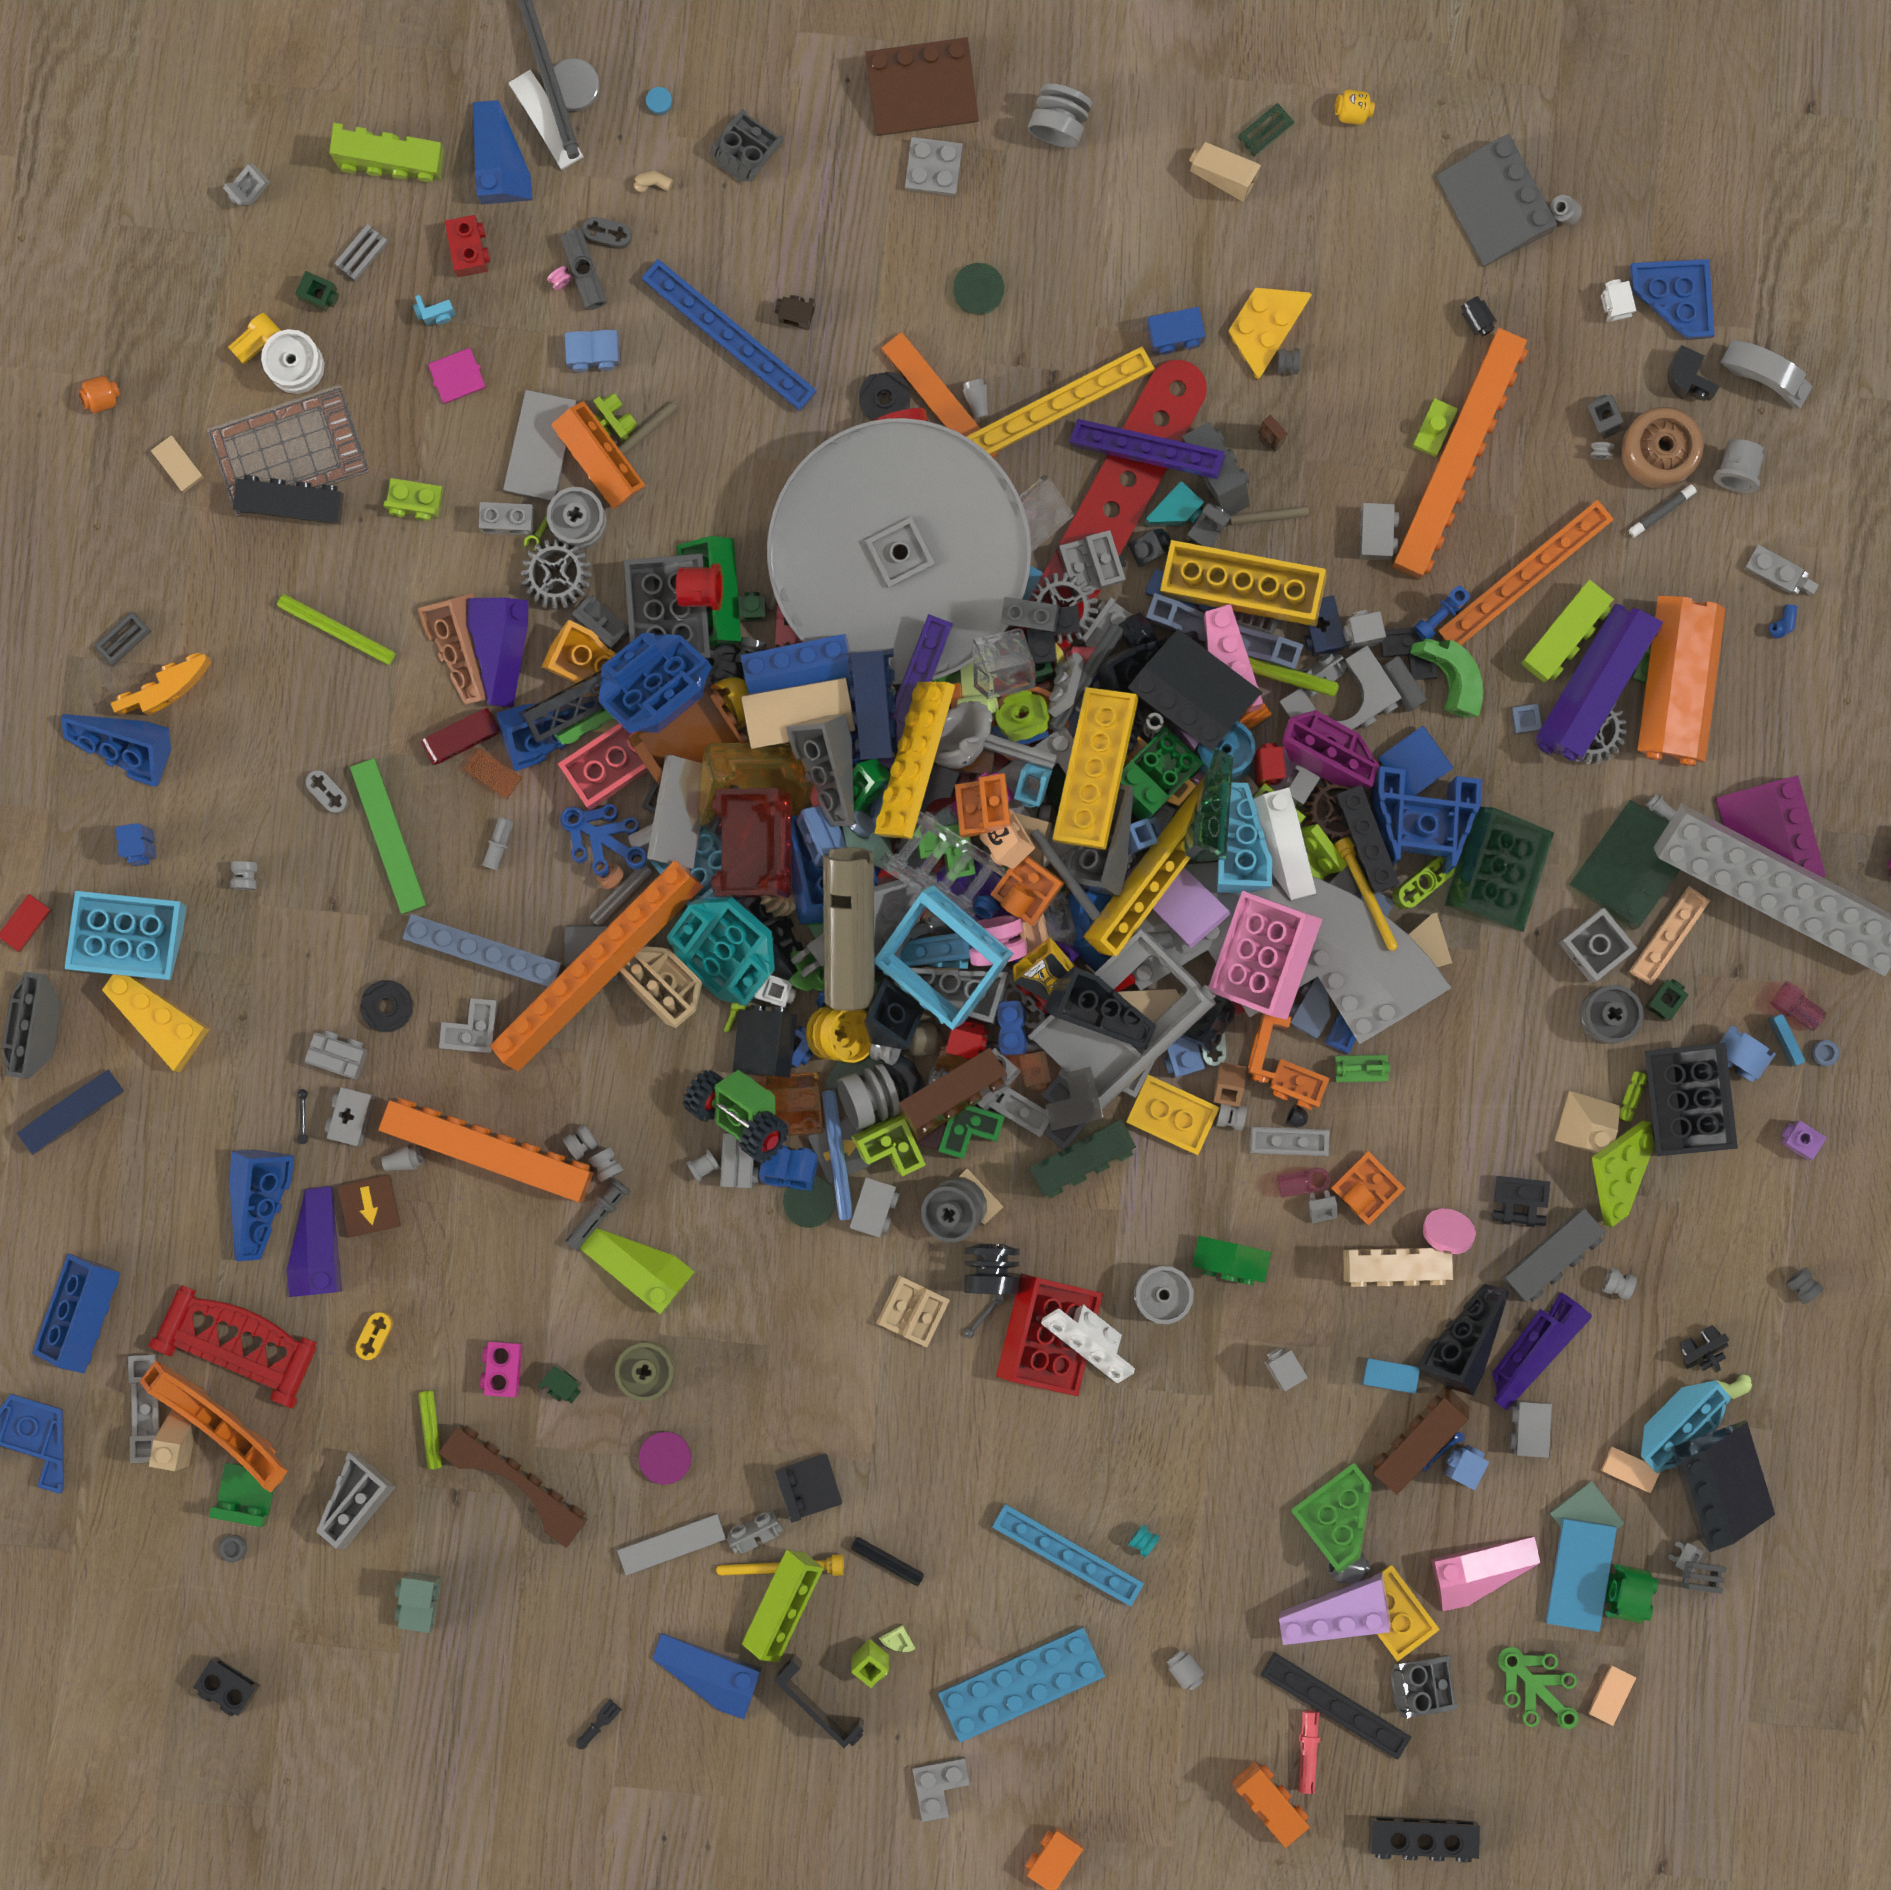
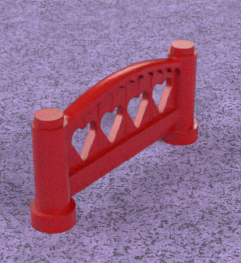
M181 1285L174 1295L156 1337L151 1338L148 1347L173 1357L178 1347L273 1388L269 1399L294 1409L298 1400L296 1394L316 1352L317 1342L302 1337L301 1341H297L282 1328L255 1312L226 1302L196 1298L194 1296L196 1290ZM201 1311L204 1316L211 1315L214 1318V1324L196 1336L193 1319L194 1313ZM225 1321L229 1327L236 1326L238 1328V1335L220 1346L218 1324ZM250 1332L253 1337L260 1336L263 1340L262 1345L244 1357L243 1333ZM269 1342H274L277 1347H285L287 1354L269 1367L266 1345Z

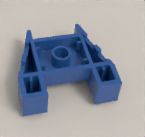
M1380 766L1371 787L1370 801L1378 829L1392 865L1394 866L1401 859V851L1444 857L1443 874L1449 873L1457 865L1464 842L1470 833L1475 815L1481 806L1482 779L1456 776L1448 784L1447 800L1404 795L1406 769Z

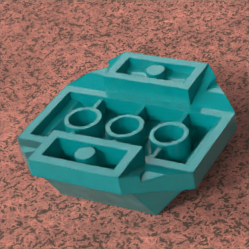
M733 897L694 900L666 937L669 944L673 945L675 955L702 981V985L719 1000L736 1002L739 1005L747 1006L775 970L772 931Z

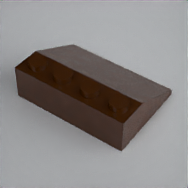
M968 37L865 51L877 136L979 122Z

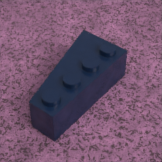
M894 648L858 651L851 653V658L848 659L849 673L853 674L854 685H851L850 688L851 698L856 704V711L853 712L854 727H858V738L855 740V748L857 754H860V760L891 758L897 754L896 720L891 718V713H894L896 703L893 692H890V687L893 681H895L894 669H891L889 665V658L894 657Z

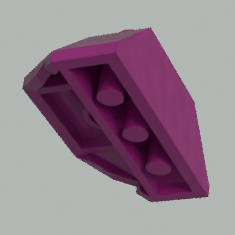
M1317 710L1289 718L1282 743L1292 762L1336 785L1352 787L1362 785L1363 788L1369 789L1373 786L1379 764L1376 759H1373L1369 748L1359 733Z

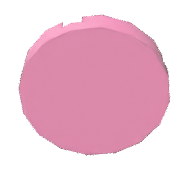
M1441 1208L1433 1210L1426 1216L1423 1224L1424 1238L1432 1247L1441 1252L1446 1250L1451 1251V1254L1464 1253L1472 1247L1476 1236L1475 1227L1470 1219L1452 1209Z

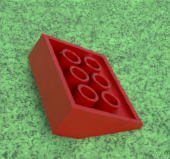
M1021 1273L1019 1294L1015 1296L996 1377L1010 1382L1078 1396L1087 1359L1043 1326L1041 1322L1042 1318L1056 1309L1062 1310L1074 1319L1076 1309L1082 1305H1085L1098 1316L1103 1293Z

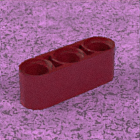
M485 708L427 736L421 741V744L431 764L437 765L493 738L500 733V730L489 708Z

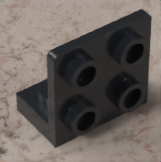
M827 1454L776 1469L775 1474L791 1523L801 1520L802 1517L842 1504Z

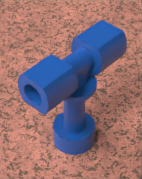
M1462 586L1455 587L1445 600L1439 601L1442 607L1426 622L1420 619L1413 626V629L1423 640L1431 639L1435 635L1433 629L1448 614L1454 617L1469 600L1470 594Z

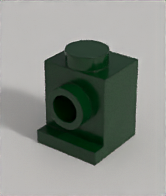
M305 271L295 292L299 301L306 302L326 312L329 306L333 308L339 298V293L336 292L337 287L334 283L308 271ZM323 291L322 298H316V294Z
M746 592L744 596L738 597L741 623L767 622L766 595H760L759 592Z
M1668 979L1663 980L1644 1007L1665 1022L1670 1021L1689 994L1683 991L1685 987L1674 979H1671V981ZM1664 994L1670 996V1002L1668 1004H1665L1662 1001V996Z
M555 1364L538 1387L544 1389L547 1386L549 1388L548 1394L559 1402L563 1399L572 1404L581 1393L578 1387L582 1383L558 1364Z

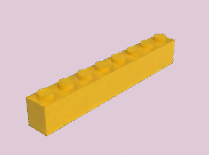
M1211 775L1203 777L1157 838L1158 843L1150 847L1125 880L1120 896H1113L1101 912V915L1083 937L1100 954L1117 957L1220 820L1221 782H1227L1223 777Z

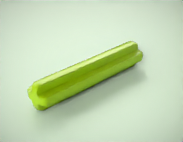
M431 1390L421 1391L419 1393L427 1468L430 1470L439 1469L442 1467V1457L438 1454L441 1449L434 1392Z

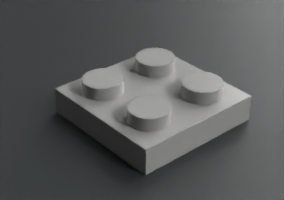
M911 137L905 190L956 197L963 144Z

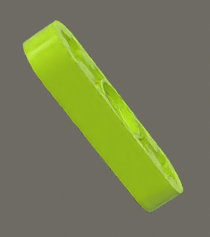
M1437 856L1432 858L1394 889L1392 899L1395 906L1400 909L1416 906L1453 875L1455 868L1447 874H1443V868L1442 872L1434 874L1433 871L1440 868V863L1443 864L1444 857ZM1421 875H1424L1428 880V887L1426 889H1423L1419 884ZM1413 890L1415 893H1411L1406 898L1407 901H1404L1403 897L1405 896V892Z

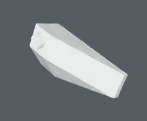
M1290 788L1266 793L1254 798L1258 819L1272 857L1273 877L1290 901L1315 895L1316 889Z

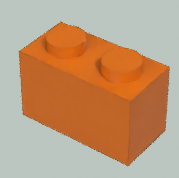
M1056 1826L1053 1832L1050 1830L1046 1832L1040 1842L1043 1845L1038 1854L1033 1852L1025 1864L1028 1868L1026 1870L1027 1876L1046 1890H1057L1084 1850L1083 1844Z

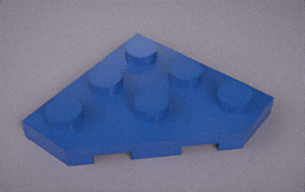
M1709 259L1631 263V291L1685 339H1705L1715 336Z

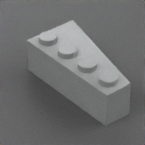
M910 968L959 1011L987 974L985 971ZM1008 972L999 973L968 1018L996 1026L998 1006L1000 1002L1004 1001L1011 978ZM895 981L894 985L900 988L899 984Z

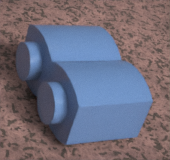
M617 330L565 333L566 365L568 368H573L574 372H586L590 367H598L601 371H610L614 369V366L620 365L619 334Z

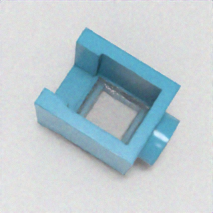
M1026 763L1021 769L1014 799L1019 800L1022 805L1027 807H1039L1044 801L1052 770Z

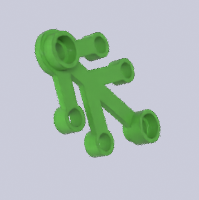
M1506 1647L1499 1653L1498 1665L1501 1670L1506 1672V1692L1503 1696V1701L1508 1707H1517L1521 1701L1519 1694L1516 1692L1517 1674L1525 1682V1712L1522 1715V1720L1527 1726L1534 1727L1540 1720L1539 1715L1536 1713V1694L1556 1713V1720L1561 1727L1572 1729L1578 1724L1579 1715L1576 1710L1569 1706H1563L1543 1686L1562 1685L1566 1689H1572L1577 1684L1576 1676L1571 1672H1564L1562 1674H1532L1525 1667L1542 1665L1546 1669L1552 1670L1558 1665V1659L1554 1654L1547 1652L1543 1655H1523L1515 1647ZM1510 1656H1515L1516 1663L1512 1666L1508 1665L1507 1659ZM1552 1656L1554 1662L1552 1665L1547 1666L1545 1659ZM1566 1676H1572L1573 1678L1570 1685L1564 1684ZM1514 1694L1516 1701L1512 1704L1508 1703V1696ZM1534 1714L1535 1720L1532 1723H1528L1526 1721L1527 1715ZM1566 1714H1572L1573 1720L1570 1723H1565L1564 1721Z

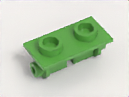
M1388 1055L1335 1056L1336 1082L1389 1081L1390 1062H1388Z

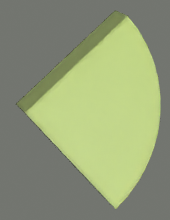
M903 1624L879 1637L886 1647L894 1651L909 1652L915 1649Z

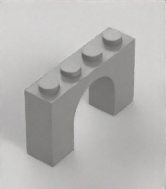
M1368 645L1344 660L1348 667L1347 671L1359 688L1361 703L1358 712L1353 717L1337 722L1351 730H1355L1359 726L1365 729L1377 721L1375 719L1376 715L1381 712L1387 715L1399 707L1397 702L1402 697ZM1302 688L1282 699L1277 704L1287 721L1293 716L1316 710Z

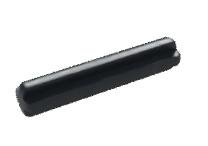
M856 1537L851 1545L852 1551L915 1586H919L924 1578L923 1572L860 1537Z

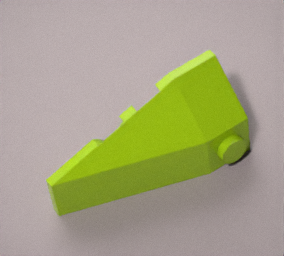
M596 1228L580 1247L584 1253L659 1314H663L695 1273L693 1269L675 1255Z

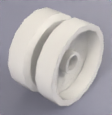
M287 329L275 333L267 340L262 349L261 362L264 371L279 389L287 393L301 394L310 391L318 385L324 374L325 362L321 351L308 335L299 330Z

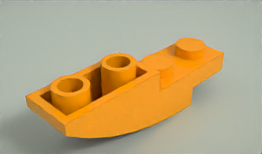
M195 653L186 657V661L177 665L174 662L161 668L162 671L156 673L159 681L158 684L151 682L143 685L141 691L136 693L126 692L116 697L117 700L111 702L114 713L122 716L141 708L142 712L149 716L164 709L186 694L199 681L212 663L210 657L205 654Z

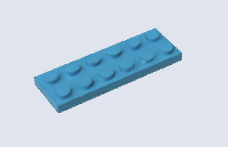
M1080 1627L938 1692V1695L959 1743L1102 1679L1105 1677V1674L1084 1627Z

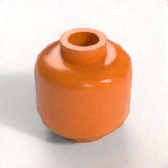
M103 375L84 381L81 386L82 389L78 390L85 410L89 409L92 413H99L114 408L117 402L116 397L120 396L115 381L110 382Z

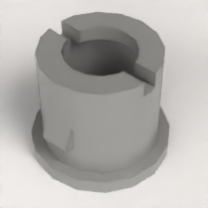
M1729 440L1720 469L1716 470L1713 475L1714 482L1734 492H1757L1761 485L1758 477L1766 451L1763 450L1761 445L1748 440Z

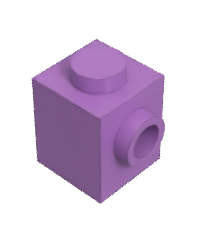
M1799 1120L1793 1121V1123L1789 1122L1781 1133L1783 1139L1780 1144L1806 1160H1813L1827 1137Z

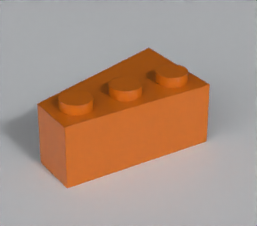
M1254 1761L1231 1782L1238 1794L1247 1801L1251 1809L1257 1813L1269 1830L1287 1848L1310 1828L1306 1821L1309 1816L1300 1805L1295 1808L1291 1804L1289 1799L1292 1796L1282 1784L1277 1787L1271 1780L1275 1775L1264 1763L1260 1766Z

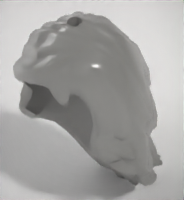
M969 701L968 703L962 702L956 708L948 710L934 759L937 765L950 769H960L971 765L982 752L985 740H987L991 732L992 713L988 711L986 705L981 704L979 701Z

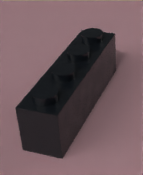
M244 475L243 479L236 478L233 510L236 512L341 525L344 493L338 491L337 486L322 485V489L311 488L312 483L296 481V486L285 485L286 480L270 478V482L259 481L260 477Z

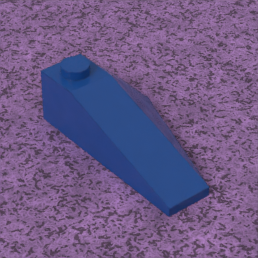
M597 696L582 697L580 706L590 708L595 705ZM577 698L570 702L576 704ZM535 704L520 705L496 713L501 737L514 771L539 764L547 759V754L558 747L561 750L567 746V744L562 745L555 738L554 734L540 742L535 741L527 723H523L518 714ZM567 704L561 706L557 718L563 720L571 718L575 707ZM554 710L547 715L553 716ZM542 716L533 721L539 734L549 729L550 718ZM556 721L554 726L562 722Z
M661 1633L653 1656L654 1661L717 1710L745 1719L762 1669L761 1667Z

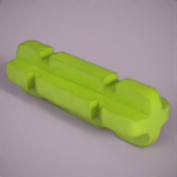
M1639 1071L1633 1073L1631 1078L1632 1084H1629L1622 1102L1623 1108H1620V1120L1625 1122L1632 1121L1635 1113L1633 1110L1637 1108L1644 1090L1642 1086L1646 1085L1648 1075Z

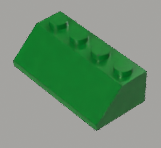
M708 536L676 545L677 556L703 554L704 567H711L713 563L721 565L723 573L722 606L720 611H713L712 607H707L710 647L741 642L734 538Z

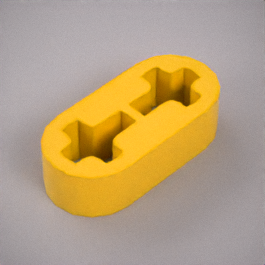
M377 1312L368 1319L356 1344V1353L361 1359L372 1360L380 1354L392 1330L393 1321L390 1315L385 1312ZM383 1317L385 1318L383 1323L387 1325L386 1329L381 1328L376 1335L374 1331L377 1325L373 1322ZM373 1337L375 1340L372 1347L375 1349V1352H370L366 1355L364 1354L365 1349L362 1347V1344L369 1343Z

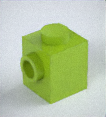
M870 1639L851 1656V1673L870 1688L883 1679L889 1671V1654Z

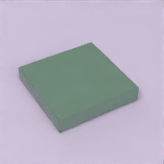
M1591 1480L1549 1512L1560 1528L1562 1518L1613 1525L1617 1529L1624 1525V1522Z

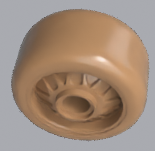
M1672 407L1653 408L1638 416L1626 430L1621 443L1622 462L1629 475L1638 483L1654 489L1670 488L1682 483L1698 467L1704 449L1703 436L1697 423L1687 413ZM1659 441L1665 442L1669 446L1670 451L1661 450Z

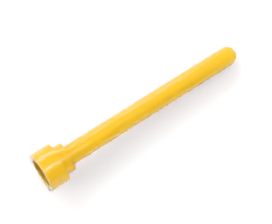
M1350 837L1343 838L1336 842L1334 846L1346 861L1387 948L1390 951H1395L1398 947L1397 942L1355 857V850L1353 848L1355 845L1351 842Z
M832 1554V1557H827V1560L816 1561L824 1568L823 1571H827V1574L832 1573L833 1576H844L843 1554ZM780 1562L719 1565L716 1568V1572L720 1576L776 1573Z

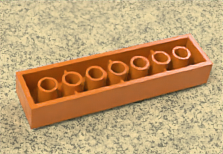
M398 1097L397 1101L389 1100L378 1131L576 1202L585 1201L595 1173L589 1170L590 1165L577 1160H572L571 1164L564 1161L565 1156L548 1151L546 1155L539 1153L541 1148L523 1142L521 1146L514 1144L516 1139L499 1133L497 1137L490 1135L491 1130L474 1124L472 1128L465 1126V1120L449 1115L447 1119L440 1117L442 1112L423 1106L422 1110L416 1108L417 1103Z

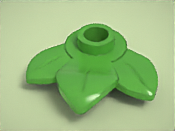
M801 951L792 952L790 954L791 959ZM810 953L803 961L794 964L798 972L789 979V982L803 991H811L813 989L824 991V979L821 978V976L824 978V967L820 966L804 978L801 975L803 969L817 961L814 955Z

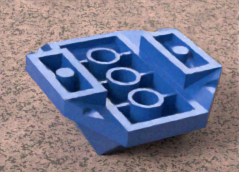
M642 633L602 665L599 702L629 734L636 731L659 733L703 697L706 678L712 667L708 660L681 635L665 634L655 636L654 633Z

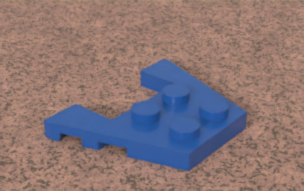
M10 1394L0 1408V1446L45 1459L46 1462L38 1487L59 1494L63 1493V1409L20 1395Z

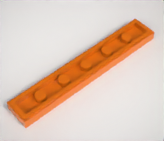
M902 332L881 348L944 427L957 431L965 437L981 429ZM999 451L990 456L994 458L997 454H999Z

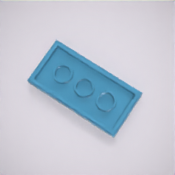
M1562 1518L1546 1616L1547 1624L1600 1632L1617 1530L1616 1526Z

